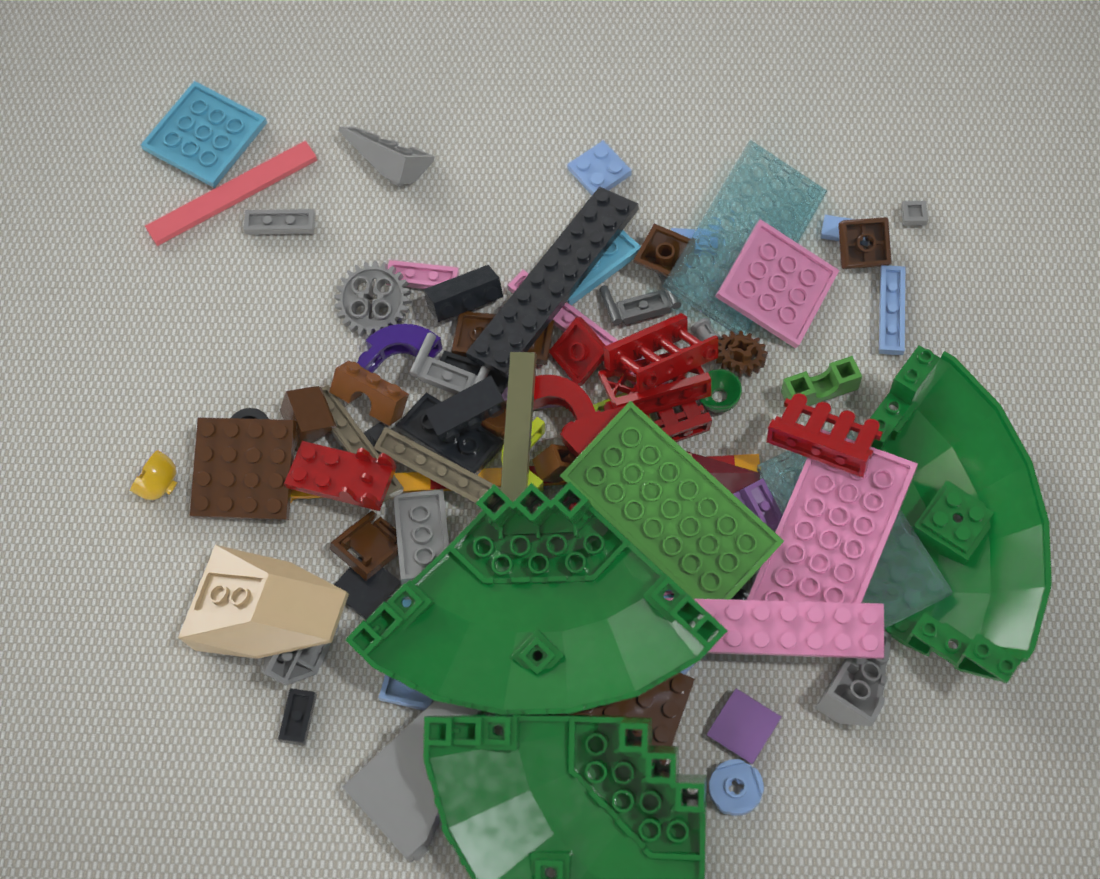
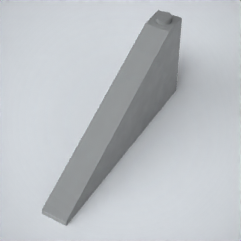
M434 701L343 786V789L410 863L414 859L416 861L420 860L428 852L429 849L427 847L431 844L440 821L438 808L434 802L435 797L432 785L428 780L423 761L424 717L482 715L483 711Z

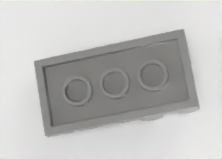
M443 489L402 493L393 497L401 585L409 580H413L449 546Z

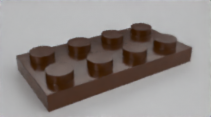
M469 311L459 314L451 352L467 357L466 352L496 314ZM554 320L549 323L528 350V352H535L537 354L536 364H548Z

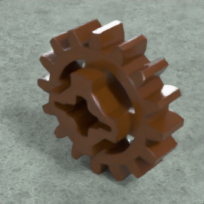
M730 331L729 337L723 334L721 340L718 339V358H716L715 363H722L721 369H729L732 373L737 372L739 377H742L743 373L751 377L752 372L758 374L760 368H764L768 351H765V344H759V337L751 338L752 333L746 336L743 335V331H739L738 335Z

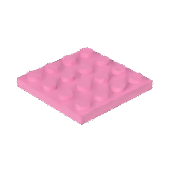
M760 219L753 228L715 297L792 347L797 348L840 270Z

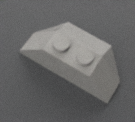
M332 642L265 657L263 674L283 685H289L316 675Z

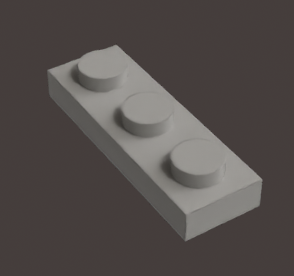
M314 209L245 210L243 230L245 235L314 234L315 211Z

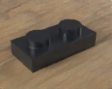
M294 688L289 689L278 736L280 742L306 746L317 697L316 692Z

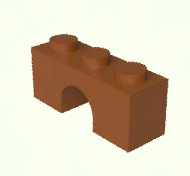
M350 360L335 369L329 393L347 403L362 396V393L366 394L371 401L369 415L388 426L402 418L409 393L402 390L398 385L387 382L378 374L371 373L362 368L358 363Z

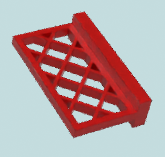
M667 352L659 354L658 356H660L661 358H665L672 354ZM647 359L634 361L641 367L652 364ZM622 366L613 371L607 369L598 371L599 379L613 408L626 406L631 401L644 414H650L711 396V377L708 372H704L701 366L670 379L674 382L659 384L642 393L637 392L636 375L630 374L631 371L626 367ZM688 372L698 374L689 378L685 377ZM617 376L620 377L618 383L608 381L607 378ZM626 380L636 382L633 388L623 384ZM618 391L628 394L617 398L615 397Z

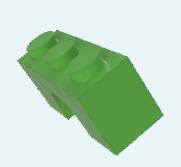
M853 356L829 363L828 369L820 375L809 377L807 371L784 378L781 393L784 400L786 398L792 399L793 395L797 393L804 394L807 397V405L811 406L858 390L862 374Z

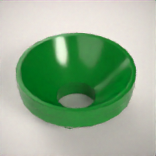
M724 369L709 371L708 374L711 377V396L699 399L700 403L709 411L717 413L733 409L738 404L742 395L740 380L734 373ZM722 391L727 395V398L722 402H717L712 396L715 392Z

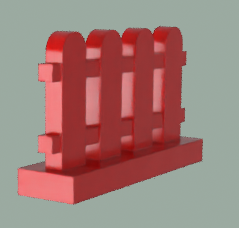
M610 401L605 403L604 411L614 409ZM696 401L681 404L682 412L677 414L674 413L672 407L657 411L660 420L654 421L675 442L710 431L712 424L709 412L704 413L703 405L698 406Z
M801 393L793 395L792 399L786 398L784 407L787 408L782 417L776 416L775 420H771L768 426L766 442L863 478L867 471L869 459L873 455V450H870L875 439L880 441L883 432L879 431V422L875 419H868L863 425L855 423V414L849 410L842 411L839 416L830 414L831 406L827 402H819L815 408L807 405V397ZM802 413L810 416L806 426L798 424ZM826 422L834 424L830 435L821 432ZM850 430L859 433L854 444L845 441Z

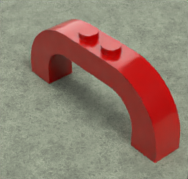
M557 375L535 376L533 410L547 405H559L568 409L573 414L575 420L600 412V410L595 411L587 393L575 382ZM573 504L570 510H572L577 504Z

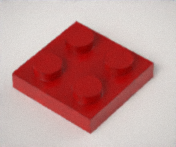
M576 317L550 349V354L573 382L583 386L604 360V346L606 345L582 317Z

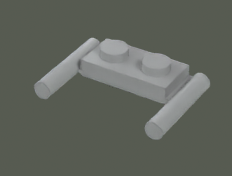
M427 333L409 372L410 376L414 378L419 377L421 382L452 394H457L487 378L490 369L481 366L478 375H475L435 358L428 357L436 335Z

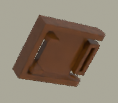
M373 510L330 544V550L366 581L399 555L396 529L381 516L375 520L377 514ZM351 549L363 560L362 563L347 550Z

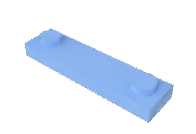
M881 265L879 354L903 355L905 352V266Z

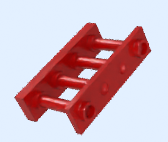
M683 313L604 346V367L609 371L622 366L629 369L636 375L637 392L639 393L718 358V337L714 335L701 341L688 332V317ZM683 340L691 346L682 350L673 343ZM663 348L672 355L661 358L654 352ZM644 357L652 364L641 367L634 361Z

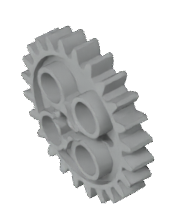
M365 261L363 269H360L356 264L355 273L347 270L349 278H340L344 285L336 286L341 294L334 295V298L340 301L334 306L337 310H341L337 315L340 319L345 318L342 323L345 326L350 325L349 329L352 332L358 329L360 336H363L366 331L367 335L371 336L382 328L396 325L398 319L405 321L402 313L410 312L405 304L412 303L411 299L405 296L410 295L411 291L409 288H405L408 282L402 280V273H396L394 266L388 269L386 262H383L381 267H379L377 261H374L372 267H370ZM376 279V282H375V285H374V289H373L372 283H373V280ZM367 283V288L364 291L359 292L357 290L360 284ZM391 284L387 292H381L383 285ZM360 306H365V311L360 315H356V309ZM383 307H388V312L380 316L379 310ZM373 310V319H369Z

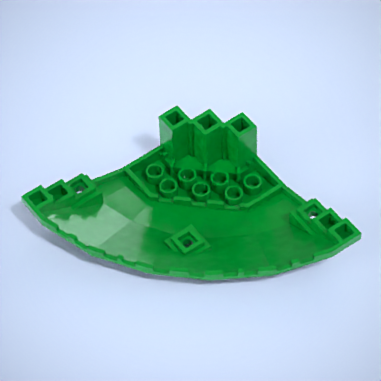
M569 481L551 501L533 483L513 502L493 484L476 502L482 511L413 580L404 583L366 621L363 620L345 641L372 668L430 697L434 701L499 715L571 714L640 696L699 662L728 630L637 549ZM573 504H577L572 510H570ZM541 505L540 507L538 506L537 510L534 512L535 506ZM666 591L674 593L672 600L668 601L664 598ZM409 597L411 605L404 607L403 600ZM541 651L543 658L540 661L534 660V652Z
M455 715L424 717L423 761L428 780L432 785L435 806L438 808L442 823L441 829L449 844L453 846L460 858L459 862L461 865H464L471 879H705L707 775L679 774V746L652 745V718L615 715ZM495 725H500L503 728L501 735L495 734ZM633 729H641L642 735H635ZM660 759H670V763L663 764ZM688 789H698V791L690 793ZM547 868L555 870L554 877L547 876Z

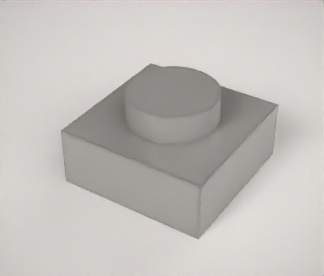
M902 201L903 226H927L926 201Z

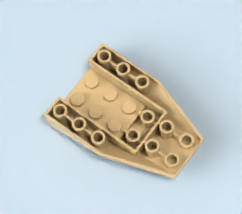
M215 545L178 638L195 651L256 659L331 643L349 594L291 562Z

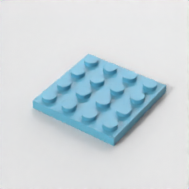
M194 81L141 143V147L153 156L215 188L265 127L267 120L264 116Z

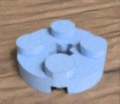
M739 759L727 760L719 764L712 773L709 782V795L714 805L723 814L741 816L753 811L759 805L764 791V783L759 771L754 766L752 767ZM732 781H736L738 785H743L744 788L740 790V794H735L733 791L730 792L729 787L732 786Z

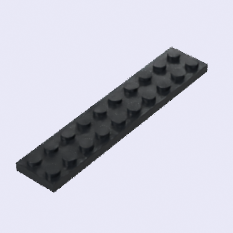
M599 186L466 352L467 358L507 378L509 376L510 352H528L639 210L638 203Z

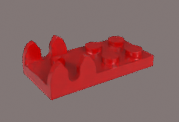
M302 441L284 485L292 490L380 511L397 467L394 460L385 453H381L378 459H376L364 448H358L355 454Z

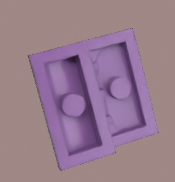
M763 478L733 494L773 531L778 528L783 514Z
M736 688L711 726L707 736L751 764H754L782 716Z

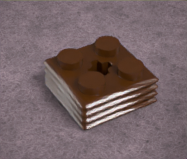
M887 217L842 220L838 224L842 269L881 267V265H890L892 263L889 219ZM865 238L866 242H870L866 249L860 246V241Z

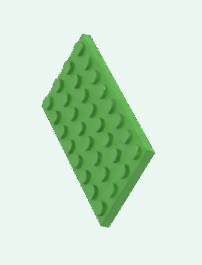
M631 401L626 404L560 475L566 483L570 481L589 499L592 506L693 599L730 600L784 542L782 538Z

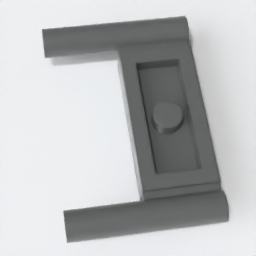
M658 273L665 290H658L618 301L617 303L614 302L608 286H601L599 291L613 325L617 326L622 322L627 325L670 313V308H680L682 304L671 279Z

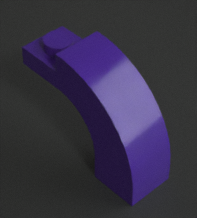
M396 324L382 328L365 340L368 351L360 355L357 363L362 368L373 373L384 360L392 355L409 354L417 357L427 333L433 332L413 324ZM436 335L428 357L435 358L443 349L441 338Z

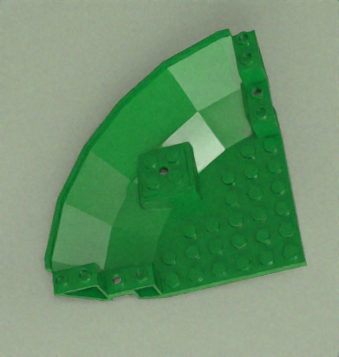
M918 345L893 379L889 393L870 417V419H875L879 422V431L883 432L880 441L875 439L871 447L918 463V467L862 603L884 604V631L891 634L892 638L904 646L928 657L931 652H934L954 665V669L1008 683L1020 663H1026L1035 651L1052 587L1049 518L1033 462L1001 404L956 357L944 351L940 358L933 354L931 350ZM894 405L897 407V410H891L889 406ZM960 515L962 521L955 522L953 516ZM949 641L955 642L956 645H957V648H955V649L950 648L949 645H948V642H949Z

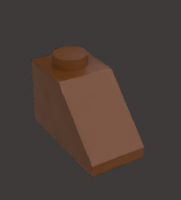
M551 444L532 460L536 474L541 480L558 483L564 481L560 475L571 465L576 457L566 446Z

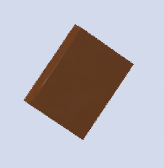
M654 223L636 254L633 263L677 281L686 274L697 241Z
M320 386L286 391L280 412L283 420L296 421L295 451L298 452L302 441L312 443L332 431L333 428H337Z

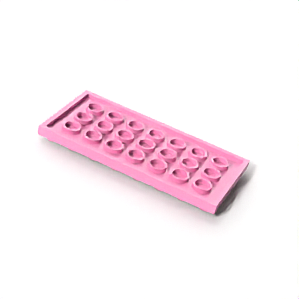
M822 429V431H821V432L826 433V434H828V435H830V433H831V432H828V431L823 430V429ZM846 438V440H845V441L851 442V443H853V444H854V442H855V441H853V440H851V439H848V438ZM871 447L870 450H873V455L869 459L867 471L862 478L807 457L775 532L784 542L760 567L747 600L862 603L915 475L918 463Z

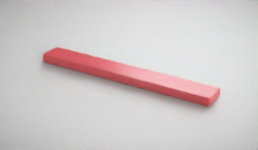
M305 140L145 225L146 230L156 246H159L318 161L317 157Z

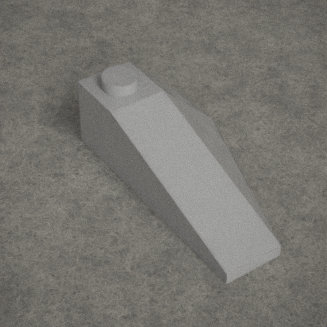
M339 127V132L382 176L390 179L394 185L404 186L406 183H415L435 159V156L414 147L408 149L398 146L399 142L379 139V135L357 127Z
M884 631V659L845 658L815 708L837 723L872 726L884 705L885 697H883V691L887 681V676H885L886 664L889 661L892 635Z

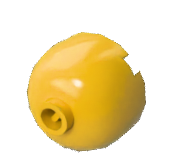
M155 451L143 466L139 477L137 476L130 491L147 500L159 499L165 493L170 495L178 482L174 481L177 474L174 462L161 451Z

